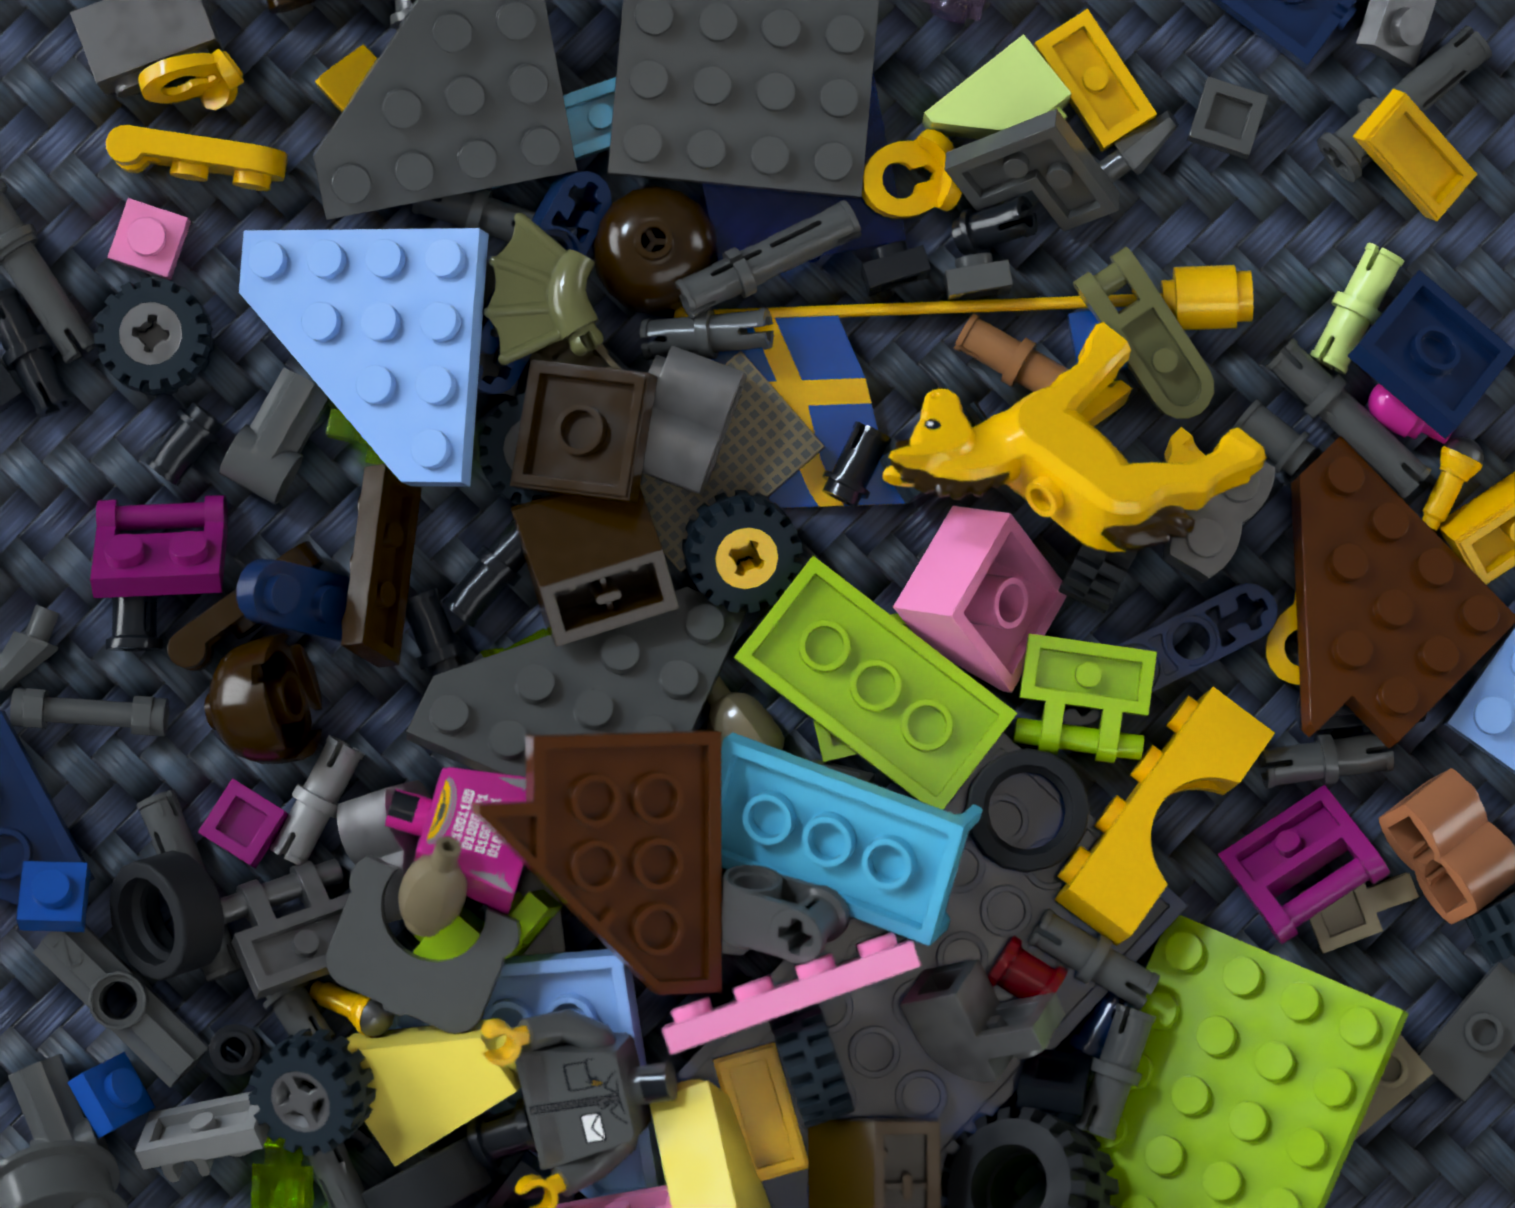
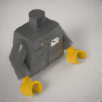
M564 1009L524 1018L519 1021L518 1027L511 1028L507 1022L501 1019L492 1018L486 1021L481 1028V1033L487 1038L507 1035L502 1047L496 1050L484 1051L482 1054L495 1066H506L515 1061L541 1170L552 1168V1176L547 1179L539 1175L530 1174L523 1176L517 1182L515 1192L520 1195L528 1192L533 1187H543V1200L537 1206L530 1208H556L558 1194L562 1193L566 1197L571 1196L606 1177L636 1149L639 1135L651 1122L649 1104L671 1101L677 1097V1077L670 1061L640 1065L634 1038L630 1034L613 1032L607 1024L574 1010Z

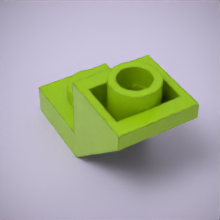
M544 889L529 891L525 897L520 892L514 895L509 916L520 920L521 939L517 948L505 958L523 955L561 909L562 905ZM463 905L461 913L452 924L440 930L438 934L430 937H422L415 934L414 937L421 943L412 953L435 960L459 956L475 944L482 933L485 922L466 905Z

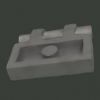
M335 858L317 865L307 861L300 866L290 867V874L260 884L256 879L237 886V893L220 898L223 907L224 924L245 917L252 925V928L235 933L232 945L256 1000L329 974L326 964L327 950L348 896L351 894L348 893L331 900L327 895L325 888L342 883L344 880L340 864ZM297 898L304 903L306 909L276 919L272 910L274 906Z

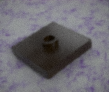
M531 359L510 486L522 490L637 504L658 377L645 372Z

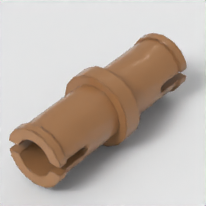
M975 313L965 324L954 346L955 350L964 352L1002 374L1001 381L1010 387L1018 383L1032 392L1050 386L1060 374L1070 370L1036 351L1037 343L1026 337L1021 342L980 319V316Z

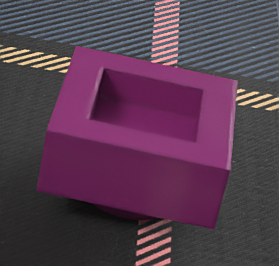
M232 778L198 833L256 869L271 843L280 832L288 813Z

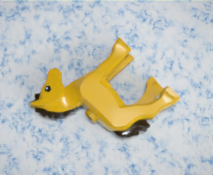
M1102 322L1096 324L1090 333L1075 366L1060 374L1050 386L1029 394L1008 410L991 416L975 427L971 426L965 416L960 398L956 394L942 388L927 393L921 407L920 420L915 426L911 438L896 442V450L889 454L892 465L884 470L883 479L892 485L914 487L922 493L936 491L938 497L950 496L954 500H959L968 493L980 497L990 488L997 489L1006 484L1026 499L1036 513L1052 518L1085 546L1095 550L1111 552L1137 551L1152 545L1167 543L1170 541V537L1186 538L1187 533H1192L1195 520L1188 516L1185 510L1203 508L1212 497L1234 487L1249 483L1251 476L1263 468L1266 455L1263 446L1239 427L1233 428L1226 433L1214 448V451L1205 455L1196 446L1193 436L1180 427L1169 439L1164 453L1166 463H1129L1116 447L1094 427L1126 403L1133 389L1122 380L1114 381L1119 369L1129 360L1131 353L1129 343Z

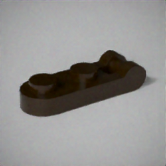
M309 541L297 545L276 559L319 569L324 563ZM236 588L177 631L169 640L167 646L168 655L177 666L190 671H201L212 662L214 646L232 633L235 634L238 640L242 639L263 624L255 623L244 616L239 609Z

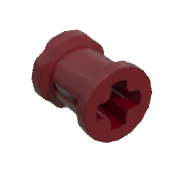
M1013 935L987 974L992 987L998 985L1018 999L1056 993L1069 970L1061 965L1056 968L1047 965L1023 949V940Z

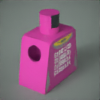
M448 767L443 768L433 799L395 789L385 826L420 836L415 860L423 855L431 854L436 841L440 837L450 836L455 838L462 847L457 862L467 878L466 896L509 915L524 864L472 813V802L526 801V777Z

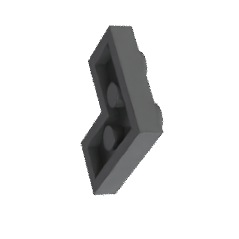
M1057 109L946 152L944 170L976 211L1031 190L1063 232L1119 211L1120 192Z

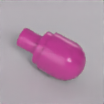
M1380 383L1371 391L1368 400L1369 412L1386 429L1403 438L1408 436L1414 440L1420 433H1423L1442 444H1445L1450 438L1451 434L1444 439Z

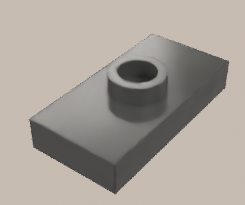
M1501 962L1495 963L1417 1053L1433 1072L1432 1075L1461 1101L1465 1102L1515 1044V975Z

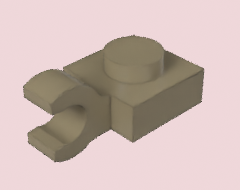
M1404 872L1369 887H1366L1365 883H1363L1308 920L1319 949L1324 954L1382 932L1383 929L1377 916L1378 912L1408 902L1419 896L1410 873Z

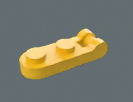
M120 125L113 128L106 138V150L109 156L120 168L129 173H139L144 171L150 164L171 167V176L191 181H208L209 173L233 176V185L257 191H270L271 181H284L288 154L267 146L131 125Z

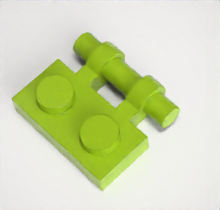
M1029 633L1019 698L1044 702L1042 720L1016 717L1013 743L1038 746L1039 751L1050 752L1053 755L1058 754V749L1095 754V761L1115 763L1116 757L1141 761L1144 735L1120 732L1122 714L1149 715L1157 652ZM1065 705L1102 710L1099 729L1062 724Z

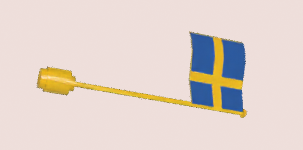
M1235 265L1174 267L1173 280H1161L1160 295L1183 330L1237 328L1238 322L1253 321V281L1251 271H1236ZM1134 294L1108 296L1114 307H1127L1137 300ZM1080 296L768 307L773 324L747 328V331L751 333L773 330L774 340L771 349L764 350L760 348L719 352L718 357L711 360L725 365L738 352L742 351L826 447L768 499L772 503H776L780 508L849 506L822 491L827 482L823 478L825 470L832 472L853 431L852 427L855 421L877 429L866 378L839 318L1085 309L1088 307ZM680 307L675 310L674 318L689 316L684 308ZM760 308L714 309L713 311L715 314L754 311ZM880 461L866 487L870 492L868 499L861 498L857 506L905 504L894 485L884 481V468Z

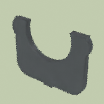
M368 854L354 866L350 874L351 894L348 896L326 954V964L330 975L340 985L382 1003L383 1009L398 1016L407 1014L449 1033H462L471 1029L484 1015L505 963V957L511 954L519 945L521 939L520 920L489 907L486 912L482 933L468 951L459 956L443 960L418 956L400 944L391 932L386 920L384 908L385 893L390 879L399 867Z

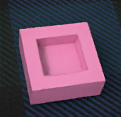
M128 198L107 258L112 262L171 281L191 221L187 217Z

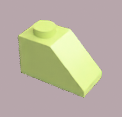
M1023 34L925 111L922 125L926 129H935L945 136L981 139L1054 109H1057L1066 120L1068 116L1062 109L1068 105L1071 92Z

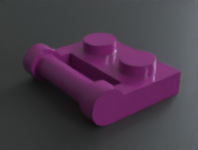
M207 495L204 502L119 506L117 499L97 501V527L90 575L93 598L222 593L228 534V505L225 495ZM204 527V531L120 534L121 531Z
M1325 785L1218 854L1226 871L1263 918L1281 945L1298 934L1296 927L1369 880L1374 885L1390 874L1387 865L1378 851ZM1349 851L1354 858L1352 861L1282 907L1275 899L1338 856Z

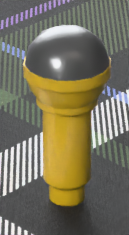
M1455 437L1449 440L1440 451L1439 470H1441V473L1422 510L1424 514L1422 520L1434 531H1437L1440 524L1446 521L1464 482H1468L1483 466V450L1472 439Z
M316 981L310 988L309 994L312 999L316 1000L320 1006L347 1017L356 1030L364 1036L376 1037L382 1035L393 1024L395 1014L383 1009L382 1003L369 997L354 993L331 982L323 983Z

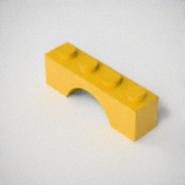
M1215 687L1208 690L1197 701L1189 695L1182 701L1166 724L1174 732L1162 750L1152 745L1146 751L1141 761L1137 763L1130 774L1132 778L1138 781V784L1126 800H1123L1118 795L1111 800L1094 824L1102 832L1100 837L1089 851L1080 845L1057 876L1066 884L1054 900L1099 934L1112 940L1115 946H1118L1132 936L1168 885L1156 865L1151 847L1153 820L1164 799L1172 794L1187 790H1203L1225 795L1242 781L1275 734V732Z

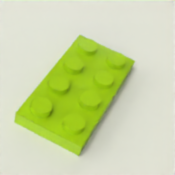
M815 556L811 557L734 656L736 661L917 801L942 810L1018 714Z

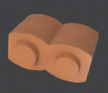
M1453 768L1426 781L1378 818L1383 834L1391 848L1408 867L1415 871L1417 881L1426 899L1436 912L1451 925L1477 913L1515 883L1514 844L1488 821L1477 790Z

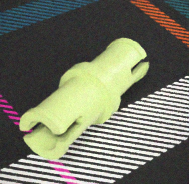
M1367 243L1364 248L1365 252L1344 292H1336L1331 302L1336 308L1317 345L1310 353V356L1315 361L1330 369L1335 367L1334 370L1341 374H1346L1349 369L1348 366L1351 359L1348 357V354L1365 335L1369 325H1373L1382 314L1378 311V308L1399 267H1402L1404 263L1401 257L1385 248L1378 250L1379 247L1373 243Z

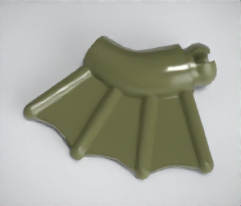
M515 214V227L512 239L503 251L489 259V265L494 269L496 283L495 292L483 313L486 318H489L499 336L500 355L498 356V362L501 365L510 364L560 340H568L570 348L575 355L584 356L601 346L604 340L602 332L595 325L598 322V317L586 293L587 280L595 262L577 251L566 250L525 214Z

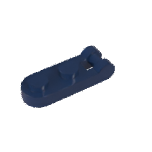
M257 559L249 563L242 571L237 583L236 598L239 609L244 616L255 623L341 642L342 618L346 610L350 577L286 561Z

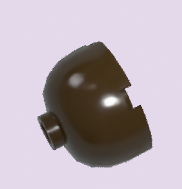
M658 186L633 190L613 202L600 221L597 236L592 245L596 273L608 293L629 310L653 316L674 313L675 310L682 307L679 299L682 293L677 289L675 281L718 262L719 258L715 227L702 206L680 191ZM654 235H662L663 239L655 238ZM649 242L646 249H644L642 245ZM655 247H663L660 251L653 252Z
M285 633L260 637L233 648L218 664L211 679L209 694L205 698V715L211 728L217 730L219 737L237 756L260 764H283L304 760L314 754L321 740L322 729L311 731L312 718L310 708L315 711L322 710V695L315 669L307 652L300 644L291 646L286 644L285 640L289 635Z

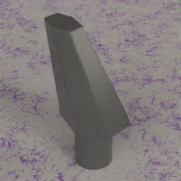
M1167 110L1115 141L1114 144L1117 149L1098 162L1111 182L1114 183L1130 170H1133L1137 175L1142 173L1179 126L1176 118L1171 111Z
M35 605L25 634L13 631L10 640L0 654V691H8L58 651L59 647L50 644L49 640L59 613Z

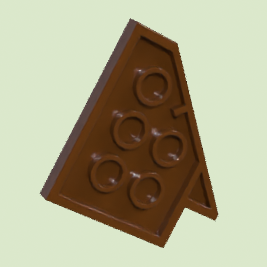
M1340 436L1291 483L1302 731L1310 737L1346 704L1388 748H1391L1515 624V614Z
M689 730L526 735V801L472 802V813L651 992L658 995L722 992L721 731Z

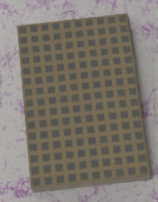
M742 351L738 352L725 364L745 372L747 378L703 495L644 473L641 476L640 488L663 552L681 573L687 569L684 563L685 555L682 551V539H687L688 537L685 528L689 519L696 521L699 517L697 508L704 502L708 506L716 503L714 496L725 492L727 497L735 496V490H746L752 496H755L756 492L769 498L826 448Z

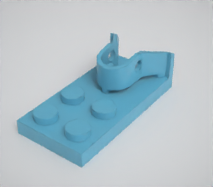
M733 732L723 739L721 747V868L728 870L740 865H759L773 869L782 875L817 885L828 886L836 890L844 898L849 908L850 917L927 946L935 942L948 929L951 919L946 912L947 903L968 832L980 821L983 811L981 807L973 804L964 813L953 814Z

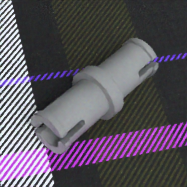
M328 735L326 744L305 784H297L292 793L296 801L275 841L271 843L269 847L271 851L277 855L284 854V859L299 866L308 861L330 817L337 818L338 802L360 760H363L364 752L356 747L351 748L347 742Z

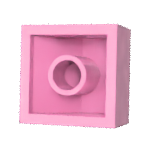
M952 506L893 608L914 634L949 661L997 689L1012 693L1023 673L1028 634L1045 636L1067 596L1058 592L1062 583L1061 578L1011 513Z

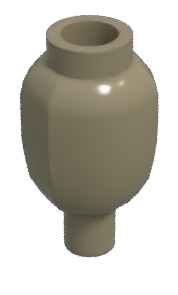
M719 676L707 701L710 709L706 723L707 730L721 731V747L723 739L733 732L782 750L784 747V736L768 711L754 697L746 693H731Z
M440 837L435 843L433 852L416 859L402 880L398 893L400 912L406 927L418 936L430 937L438 934L440 930L452 924L461 913L464 905L468 882L457 862L462 847L459 841L453 837Z

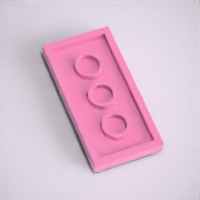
M889 932L856 944L860 956L835 964L833 955L829 953L817 957L811 962L798 964L795 966L798 978L774 986L771 976L767 975L738 985L733 989L736 1000L714 1008L709 996L676 1007L671 1011L674 1022L668 1023L662 1028L670 1054L677 1053L920 967L921 965L913 942L909 939L897 942L895 933Z

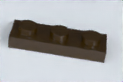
M386 464L366 466L364 468L362 490L358 499V520L354 550L350 558V580L346 610L342 618L341 646L378 668L399 665L422 491L420 486H409L401 482Z

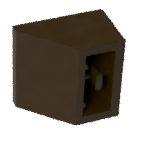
M639 488L637 504L552 494L511 507L544 624L556 647L679 608L664 552L641 488Z
M836 1118L808 1127L809 1208H941L940 1120L938 1118Z

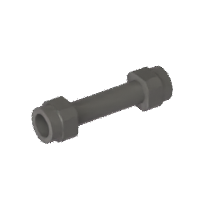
M15 688L11 698L10 720L11 725L17 727L46 729L48 722L126 727L131 728V734L166 736L169 723L168 698L134 696L133 702L50 697L48 690Z

